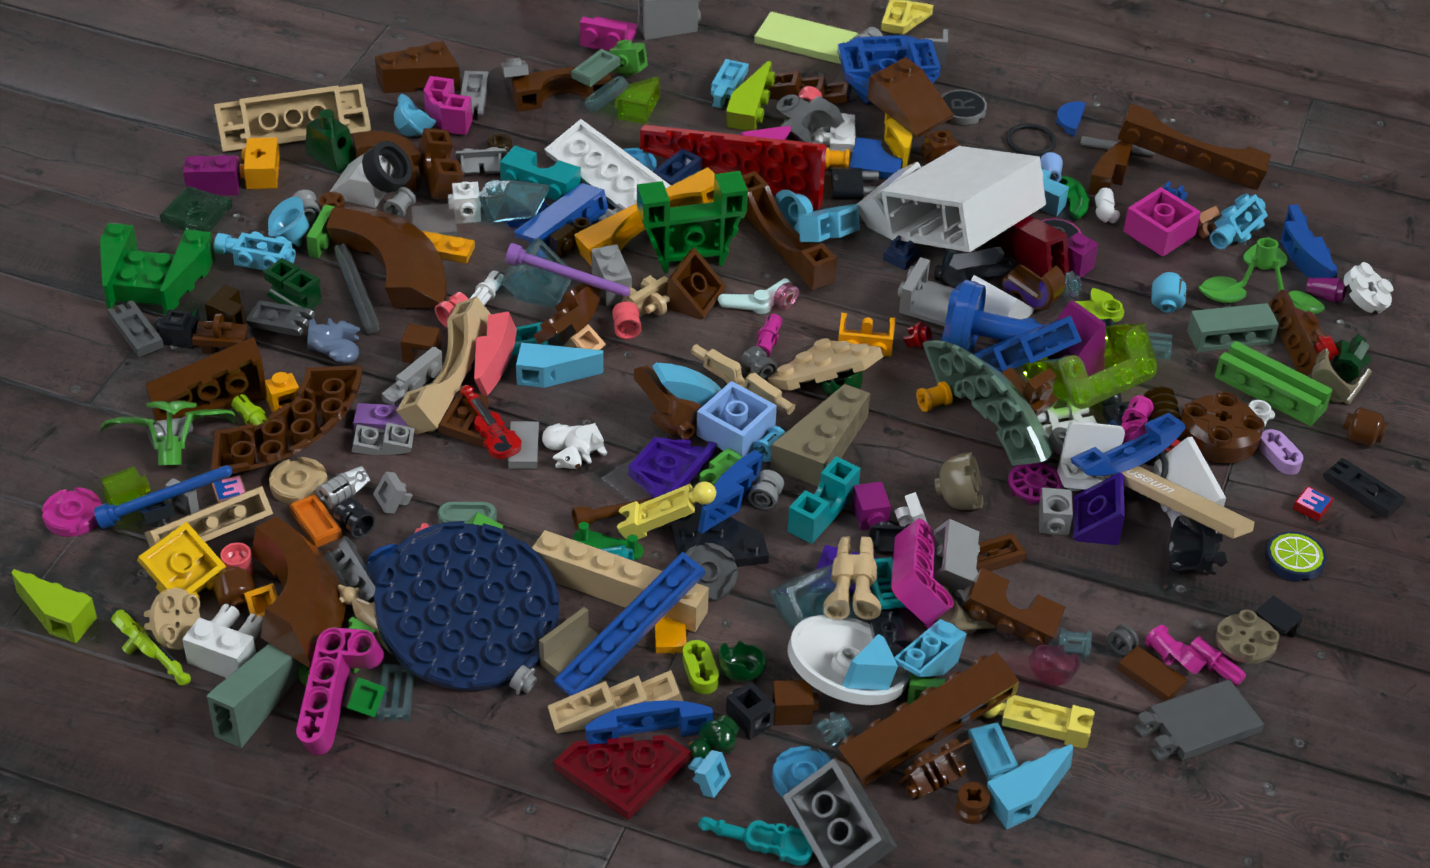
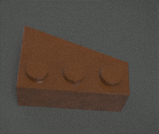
M444 41L431 42L430 44L409 47L396 52H386L375 56L376 78L384 93L415 92V88H425L430 76L454 79V91L461 90L459 66Z

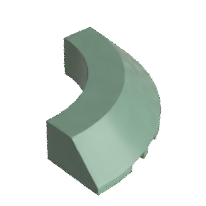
M939 340L923 342L937 384L941 381L947 382L952 395L959 398L966 396L971 399L972 406L985 419L989 418L996 424L999 429L996 435L1001 441L1012 466L1040 463L1050 457L1054 451L1042 424L1027 400L1008 378L990 364L955 344Z

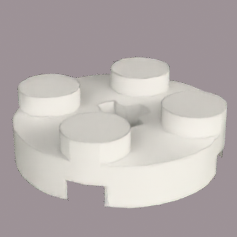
M1362 262L1345 274V287L1349 284L1352 290L1349 293L1350 297L1363 310L1370 313L1376 310L1378 311L1377 314H1379L1391 305L1392 297L1390 293L1393 291L1392 284L1387 279H1382L1373 271L1368 263Z

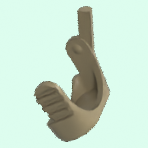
M1324 349L1318 354L1316 365L1312 368V379L1333 389L1330 397L1331 401L1336 403L1344 402L1349 405L1372 371L1369 368L1365 369L1358 379L1348 384L1336 374L1329 361V351Z
M941 585L952 597V590L949 587ZM953 597L954 606L937 619L938 621L942 619L945 622L952 623L956 628L964 630L967 634L974 633L977 629L995 628V625L985 620H974Z

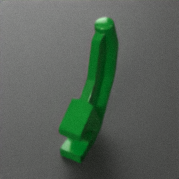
M1061 175L1059 183L1069 187L1067 200L1070 202L1069 214L1072 215L1073 219L1078 220L1087 213L1089 198L1080 182L1071 177Z

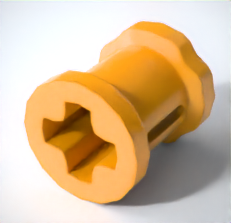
M826 147L825 170L828 167L849 168L850 149L839 151L830 150L829 147Z
M945 381L938 382L937 386L932 388H919L916 392L918 405L925 412L931 411L932 407L938 405H951L953 401L951 389Z

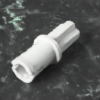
M491 271L485 281L476 286V291L470 299L477 296L485 306L488 301H492L495 298V292L505 281L504 276L500 274L497 279H494L498 271Z

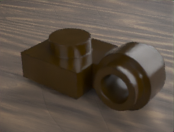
M584 217L577 218L572 223V226L567 223L550 235V256L559 260L567 253H570L576 244L574 234L592 226L589 220Z

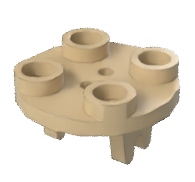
M180 588L163 590L156 596L151 609L144 612V617L150 618V622L144 624V629L152 630L156 640L164 648L170 650L184 649L182 639L200 617L199 598L195 594H189L186 590Z

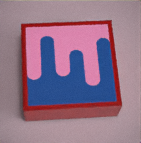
M1307 486L1295 501L1293 509L1319 522L1332 506L1334 498Z

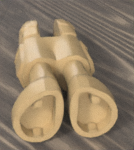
M850 536L842 537L838 544L837 556L833 561L831 580L836 587L824 601V614L829 618L837 620L848 617L850 613L849 587L852 584H856L853 596V610L855 614L862 619H875L881 613V603L870 591V586L877 579V565L874 559L872 539L861 536L860 555H851Z

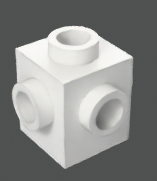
M478 182L452 183L453 194H448L449 210L454 209L455 223L481 222L480 207H485L484 192H479Z

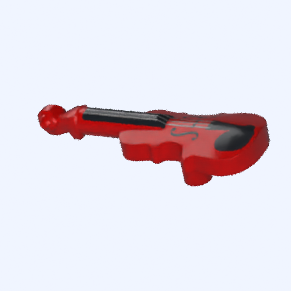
M463 386L460 392L467 398L468 404L472 406L478 415L475 418L474 427L480 432V436L486 438L483 442V447L487 448L490 456L495 459H505L519 453L522 448V441L515 434V431L505 427V422L501 420L498 413L488 411L478 394L473 393V387Z

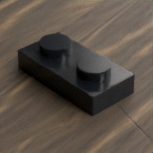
M169 500L140 510L146 525L151 524L153 527L170 523V517L176 515L173 505Z

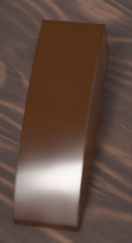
M1120 141L1100 158L1092 172L1088 194L1096 196L1102 188L1111 189L1112 184H1123L1133 144Z

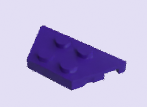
M654 437L629 464L627 475L650 496L656 498L688 485L716 453L717 443L708 441L707 447L690 446V440H671Z

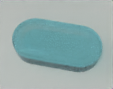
M623 76L614 78L592 93L586 99L585 106L590 112L600 109L623 93L629 83Z

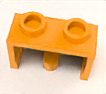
M841 313L839 342L848 341L853 344H868V346L880 347L883 357H891L895 318H890L887 334L872 332L873 320L869 317L862 320L861 331L845 329L847 313Z

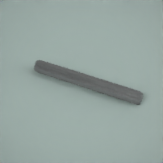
M344 243L336 245L334 248L335 255L365 332L369 335L378 333L380 330L379 322L350 249Z

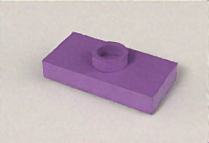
M357 404L353 421L354 430H356L357 424L385 430L387 422L403 426L408 425L396 412L399 405Z

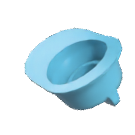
M781 190L774 199L788 223L800 235L799 216L813 212L812 204L802 194H794L790 190Z
M290 197L275 207L268 220L269 237L283 236L297 247L302 245V237L308 232L310 227L304 214L301 198Z

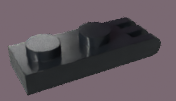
M1341 458L1323 473V477L1327 482L1386 519L1404 503V495L1344 458Z

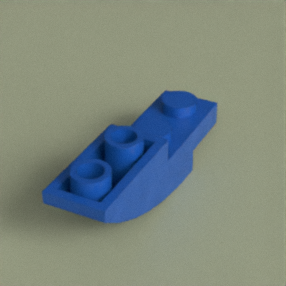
M1289 205L1280 240L1285 252L1296 267L1308 278H1337V265L1333 264L1330 249L1326 247L1323 237H1314L1313 232L1309 231L1307 218L1302 214L1299 205Z

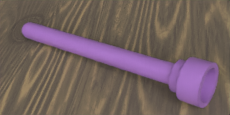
M511 243L505 257V263L517 266V264L522 265L524 263L624 297L630 295V288L625 285L528 254L526 250L522 249V246Z

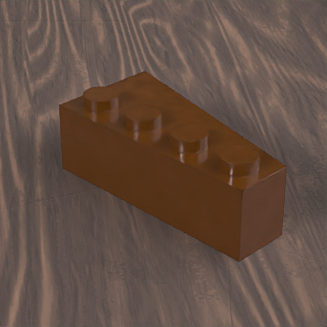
M254 337L146 383L149 402L166 401L170 403L172 401H187L197 404L196 408H184L175 413V415L172 414V419L185 417L186 412L196 410L232 408L233 399L236 396L240 398L241 394L247 396L252 403L266 400L267 397L262 357ZM151 408L155 421L167 420V411L160 408Z

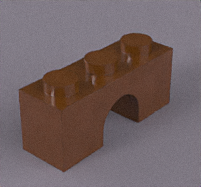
M424 128L418 148L421 154L422 168L432 198L446 200L448 199V194H453L452 183H462L464 175L459 160L450 159L453 143L448 130Z
M981 568L973 580L962 608L974 619L985 620L997 626L1004 633L1014 634L1023 638L1031 646L1045 649L1054 638L1066 607L1037 594L1027 609H1018L1012 606L1006 597V590L1010 581Z

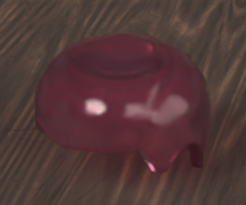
M1046 644L1037 645L1029 657V665L1033 674L1041 682L1049 686L1067 684L1081 665L1079 656L1076 653L1071 656L1067 655L1064 652L1063 645L1054 647Z

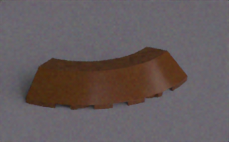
M348 206L332 208L326 228L334 247L344 243L348 245L350 250L364 254L368 252L376 257V260L386 268L385 289L393 308H435L442 301H446L447 281L440 255L430 239L415 225L401 217L377 209Z
M362 365L306 367L302 384L296 392L297 397L290 405L286 403L280 409L270 414L269 420L256 426L250 423L239 427L215 430L211 471L226 465L232 468V473L263 467L286 459L317 442L336 426L353 404L362 380Z
M274 516L256 527L252 557L262 563L274 577H279L282 583V593L265 608L261 638L310 668L319 635L328 628H341L344 621L346 604H340L338 600L340 592L337 586L341 585L322 551L285 521Z

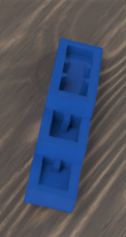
M1067 316L973 353V355L990 364L998 371L1003 372L1010 367L1015 369L1026 363H1034L1081 342V338L1072 317Z
M753 450L738 460L719 478L714 485L716 489L714 501L702 506L698 526L700 533L706 532L740 511L742 498L749 494L751 483L760 472L763 459L761 453Z

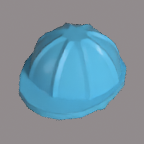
M404 94L398 96V105L394 111V124L401 134L418 137L422 136L424 128L431 129L434 126L436 120L429 117L427 112L419 110L408 96Z

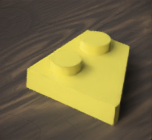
M890 0L882 20L881 31L904 35L931 16L934 5L907 0Z

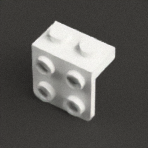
M1072 421L1068 424L1057 469L1064 488L1072 491L1086 490L1108 478L1104 475H1086L1071 463L1070 458L1093 447L1105 453L1122 445L1125 435L1123 427Z

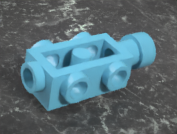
M1246 193L1234 200L1235 205L1221 212L1222 216L1214 222L1217 228L1210 234V241L1214 247L1225 249L1232 242L1243 243L1252 237L1250 231H1256L1265 225L1263 220L1268 216L1265 211V202L1258 198L1256 194L1249 196Z
M253 231L250 234L241 233L237 239L232 238L229 234L218 233L214 241V252L222 255L233 254L234 265L266 270L281 258L291 263H294L296 252L292 248V242L283 236L269 238Z

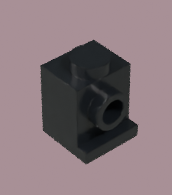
M751 681L741 688L734 689L727 696L726 713L746 732V737L751 740L774 725L776 705Z

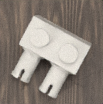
M223 604L212 621L199 617L182 639L187 664L228 678L256 655L254 641L262 632L264 618L259 615L256 617V614H250L238 631L230 629L232 624L239 618L240 613L234 606L229 608V604Z

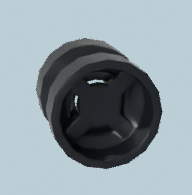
M353 497L343 500L337 506L334 513L336 521L345 526L347 531L355 538L367 535L374 527L376 521L375 516L368 509H363V505Z

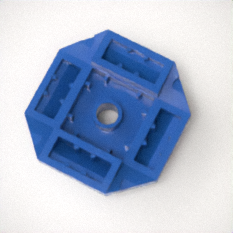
M906 35L857 37L849 40L847 43L838 44L837 52L845 81L854 87L864 104H873L867 99L870 76L905 57L923 69L932 84L940 76V63L933 42L930 39L920 40Z

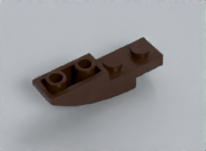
M579 283L573 289L561 296L563 301L555 306L558 312L540 324L542 329L533 335L538 344L553 336L559 344L581 331L595 313L602 289Z

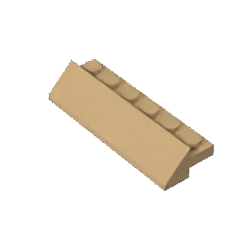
M362 84L323 87L214 104L223 152L246 148L247 138L277 137L278 144L306 141L307 124L318 118L319 112L324 109L332 110L334 118L346 125L350 130V134L371 131Z

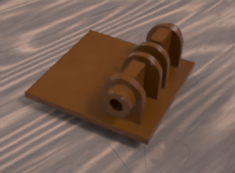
M955 739L940 748L941 751L933 756L931 752H928L913 761V765L903 770L905 776L897 782L898 786L906 782L908 785L906 787L908 796L911 799H920L933 791H937L939 786L945 787L963 778V774L967 771L966 766L962 761L958 762L955 756L968 746L972 740L968 739L959 743L958 739Z

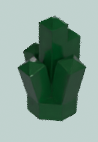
M1360 334L1354 336L1350 343L1341 339L1335 344L1338 355L1335 356L1332 362V368L1342 380L1353 381L1359 377L1361 370L1372 360L1366 353L1370 345L1366 343V340Z

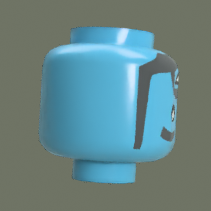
M1166 272L1155 278L1152 283V304L1165 313H1172L1182 308L1186 302L1187 285L1185 280L1173 272Z

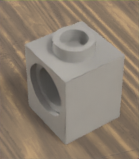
M1042 488L1039 503V532L1069 535L1073 516L1071 490Z

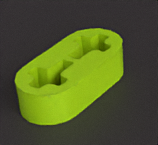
M701 640L687 642L683 647L682 661L689 683L696 693L702 695L711 694L717 689L719 682V672L711 649L707 643ZM694 653L701 657V661L696 660ZM700 673H704L705 678L708 681H704V679L700 677Z

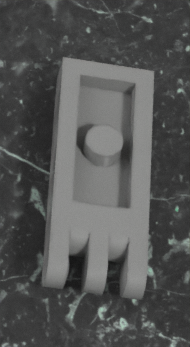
M520 58L506 59L505 63H501L504 77L529 74L526 61Z
M464 71L461 95L471 97L472 116H474V110H477L478 116L484 115L489 72Z

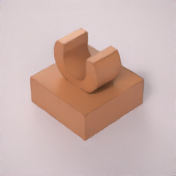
M1216 206L1200 213L1197 229L1202 239L1210 235L1208 229L1212 233L1217 228L1214 220L1221 214Z

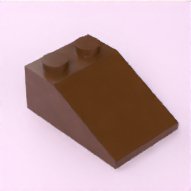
M907 57L870 76L867 99L918 138L953 118L952 111L923 69Z

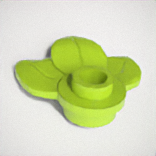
M1092 288L1090 300L1075 301L1099 319L1111 318L1113 322H1118L1124 317L1122 303L1114 299L1111 294L1099 289Z

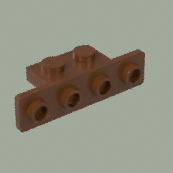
M1282 289L1268 305L1279 324L1277 331L1297 372L1308 376L1312 372L1314 365H1316V359L1319 354L1315 347V344L1318 343L1317 337L1320 335L1325 337L1327 335L1321 330L1318 324V317L1311 311L1305 312L1296 308L1288 292Z

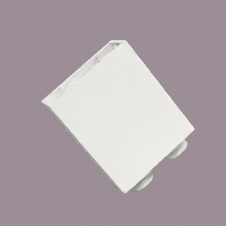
M964 146L954 148L881 190L890 239H895L900 235L901 241L908 242L911 240L913 243L965 252L973 251L1046 205L1043 171L1039 156Z

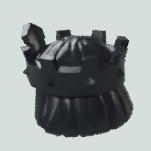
M1177 516L1173 523L1169 543V561L1172 571L1194 570L1195 572L1215 575L1218 569L1212 567L1213 563L1222 567L1229 561L1225 552H1218L1220 542H1223V534H1217L1216 530L1187 516Z

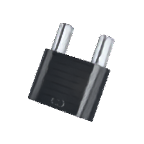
M832 167V198H863V195H868L877 188L863 187V180H878L879 172L862 171V168Z

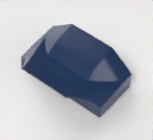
M682 148L655 169L653 173L668 184L673 185L701 171L702 158Z

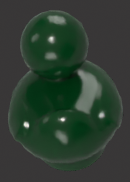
M724 715L719 716L716 720L704 723L699 730V739L689 743L690 757L693 760L696 757L705 759L711 750L722 752L723 754L733 752L736 745V735L739 732L737 724L731 718Z

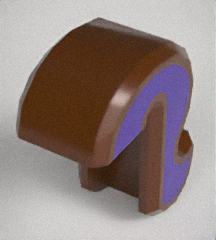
M1018 265L1010 273L1003 276L1001 281L1003 289L1007 294L1015 298L1020 295L1028 306L1038 311L1050 308L1062 297L1066 288L1064 274L1057 266L1041 278L1025 266Z

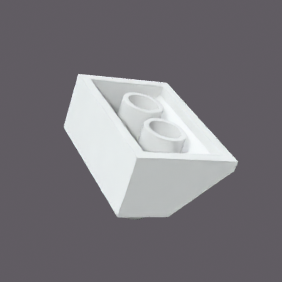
M919 162L899 169L857 203L859 204V214L868 228L889 238L881 190L920 169Z
M1187 437L1165 454L1168 461L1167 480L1224 507L1226 497L1193 437ZM1160 459L1155 462L1153 473L1158 476L1162 472V462ZM1160 503L1162 510L1168 514L1171 526L1173 527L1177 516L1183 514Z

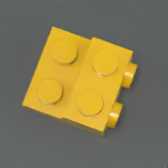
M187 521L141 554L137 560L156 581V588L160 593L163 590L180 588L186 590L189 594H195L198 598H200L198 593L203 589L213 590L214 580L226 568V565Z

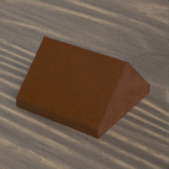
M695 247L690 249L667 280V296L670 299L667 303V308L701 320L705 318L718 300V296L724 292L727 286Z

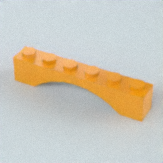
M707 167L666 188L670 199V208L713 202L715 173ZM636 203L574 234L580 255L592 267V249L617 245L621 251L632 238L645 230Z

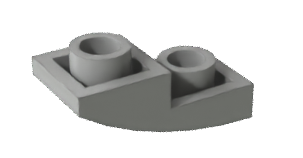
M387 422L385 430L357 424L351 452L369 455H395L411 452L415 428Z

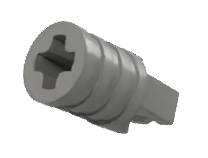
M360 466L340 473L316 488V494L324 506L330 510L339 505L343 500L353 497L356 492L370 481V478L365 469ZM339 488L338 492L334 494L332 493L333 491Z

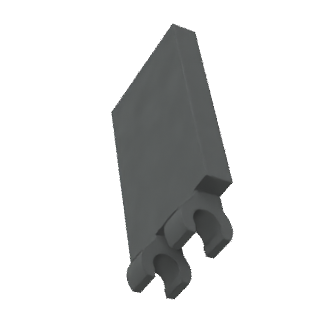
M1228 679L1150 706L1149 711L1138 715L1137 718L1141 724L1135 725V730L1141 737L1149 736L1159 730L1162 732L1163 735L1156 737L1154 740L1158 747L1151 750L1158 761L1174 754H1178L1181 760H1185L1261 733L1264 723L1231 680Z

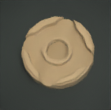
M297 457L298 460L291 462L290 459L279 463L273 468L269 476L270 491L273 496L282 503L291 504L315 494L316 488L328 481L326 470L321 463L307 457Z

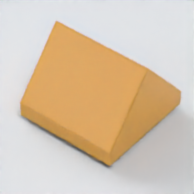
M274 583L244 593L250 614H256V617L259 615L264 618L265 608L278 598Z

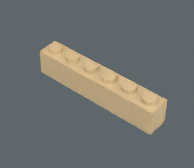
M544 530L532 547L549 568L555 583L625 608L662 572L661 570ZM697 583L665 617L685 623L686 630L696 632L708 612L709 587Z

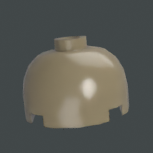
M967 452L950 457L940 469V478L935 479L937 495H943L945 502L956 510L972 511L982 509L983 494L977 496L979 486H982L975 456L972 457V452Z

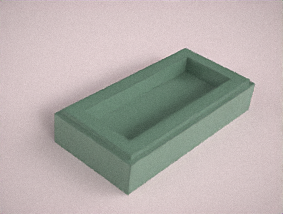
M601 49L571 71V78L591 87L620 65V57Z

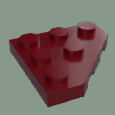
M654 735L652 740L634 741L633 737L607 739V743L588 744V740L575 741L553 761L555 771L629 820L690 760L691 751L667 735Z

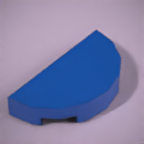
M1069 102L1062 105L1057 111L1056 124L1063 127L1066 134L1076 135L1085 111L1086 102Z

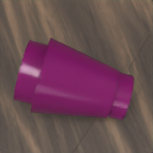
M1309 278L1306 293L1336 304L1337 301L1344 302L1348 285L1345 287L1342 278Z

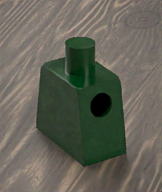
M324 109L319 112L318 118L312 120L306 126V154L336 173H340L346 169L349 163L356 159L349 128L334 118V112L330 109Z

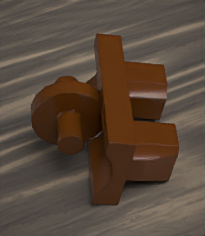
M215 314L213 321H198L197 330L192 338L193 345L200 346L202 353L212 354L217 351L218 347L227 349L245 341L248 327L245 324L224 322L223 314Z

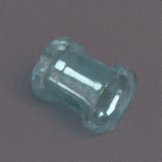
M1060 627L1058 655H1063L1064 652L1083 654L1084 658H1089L1092 631L1087 630L1085 633L1066 631L1065 627ZM1068 641L1082 642V644L1068 643Z

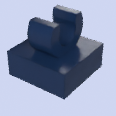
M898 235L891 242V246L884 252L883 260L906 270L919 257V249L914 247L913 241L910 240L905 243L901 241V236Z

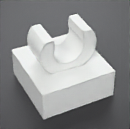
M916 492L906 495L905 499L908 507H900L895 510L900 526L913 523L918 518L927 523Z

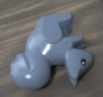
M313 318L309 320L307 350L328 355L338 363H352L359 355V348L352 341L359 340L355 333L360 331V328L343 320L335 324L331 318L327 319L326 325H317Z

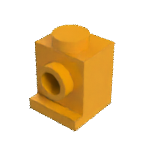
M278 372L272 376V379L265 380L266 400L272 413L285 405H279L280 401L290 399L291 402L287 403L290 405L297 397L296 392L299 386L292 373Z

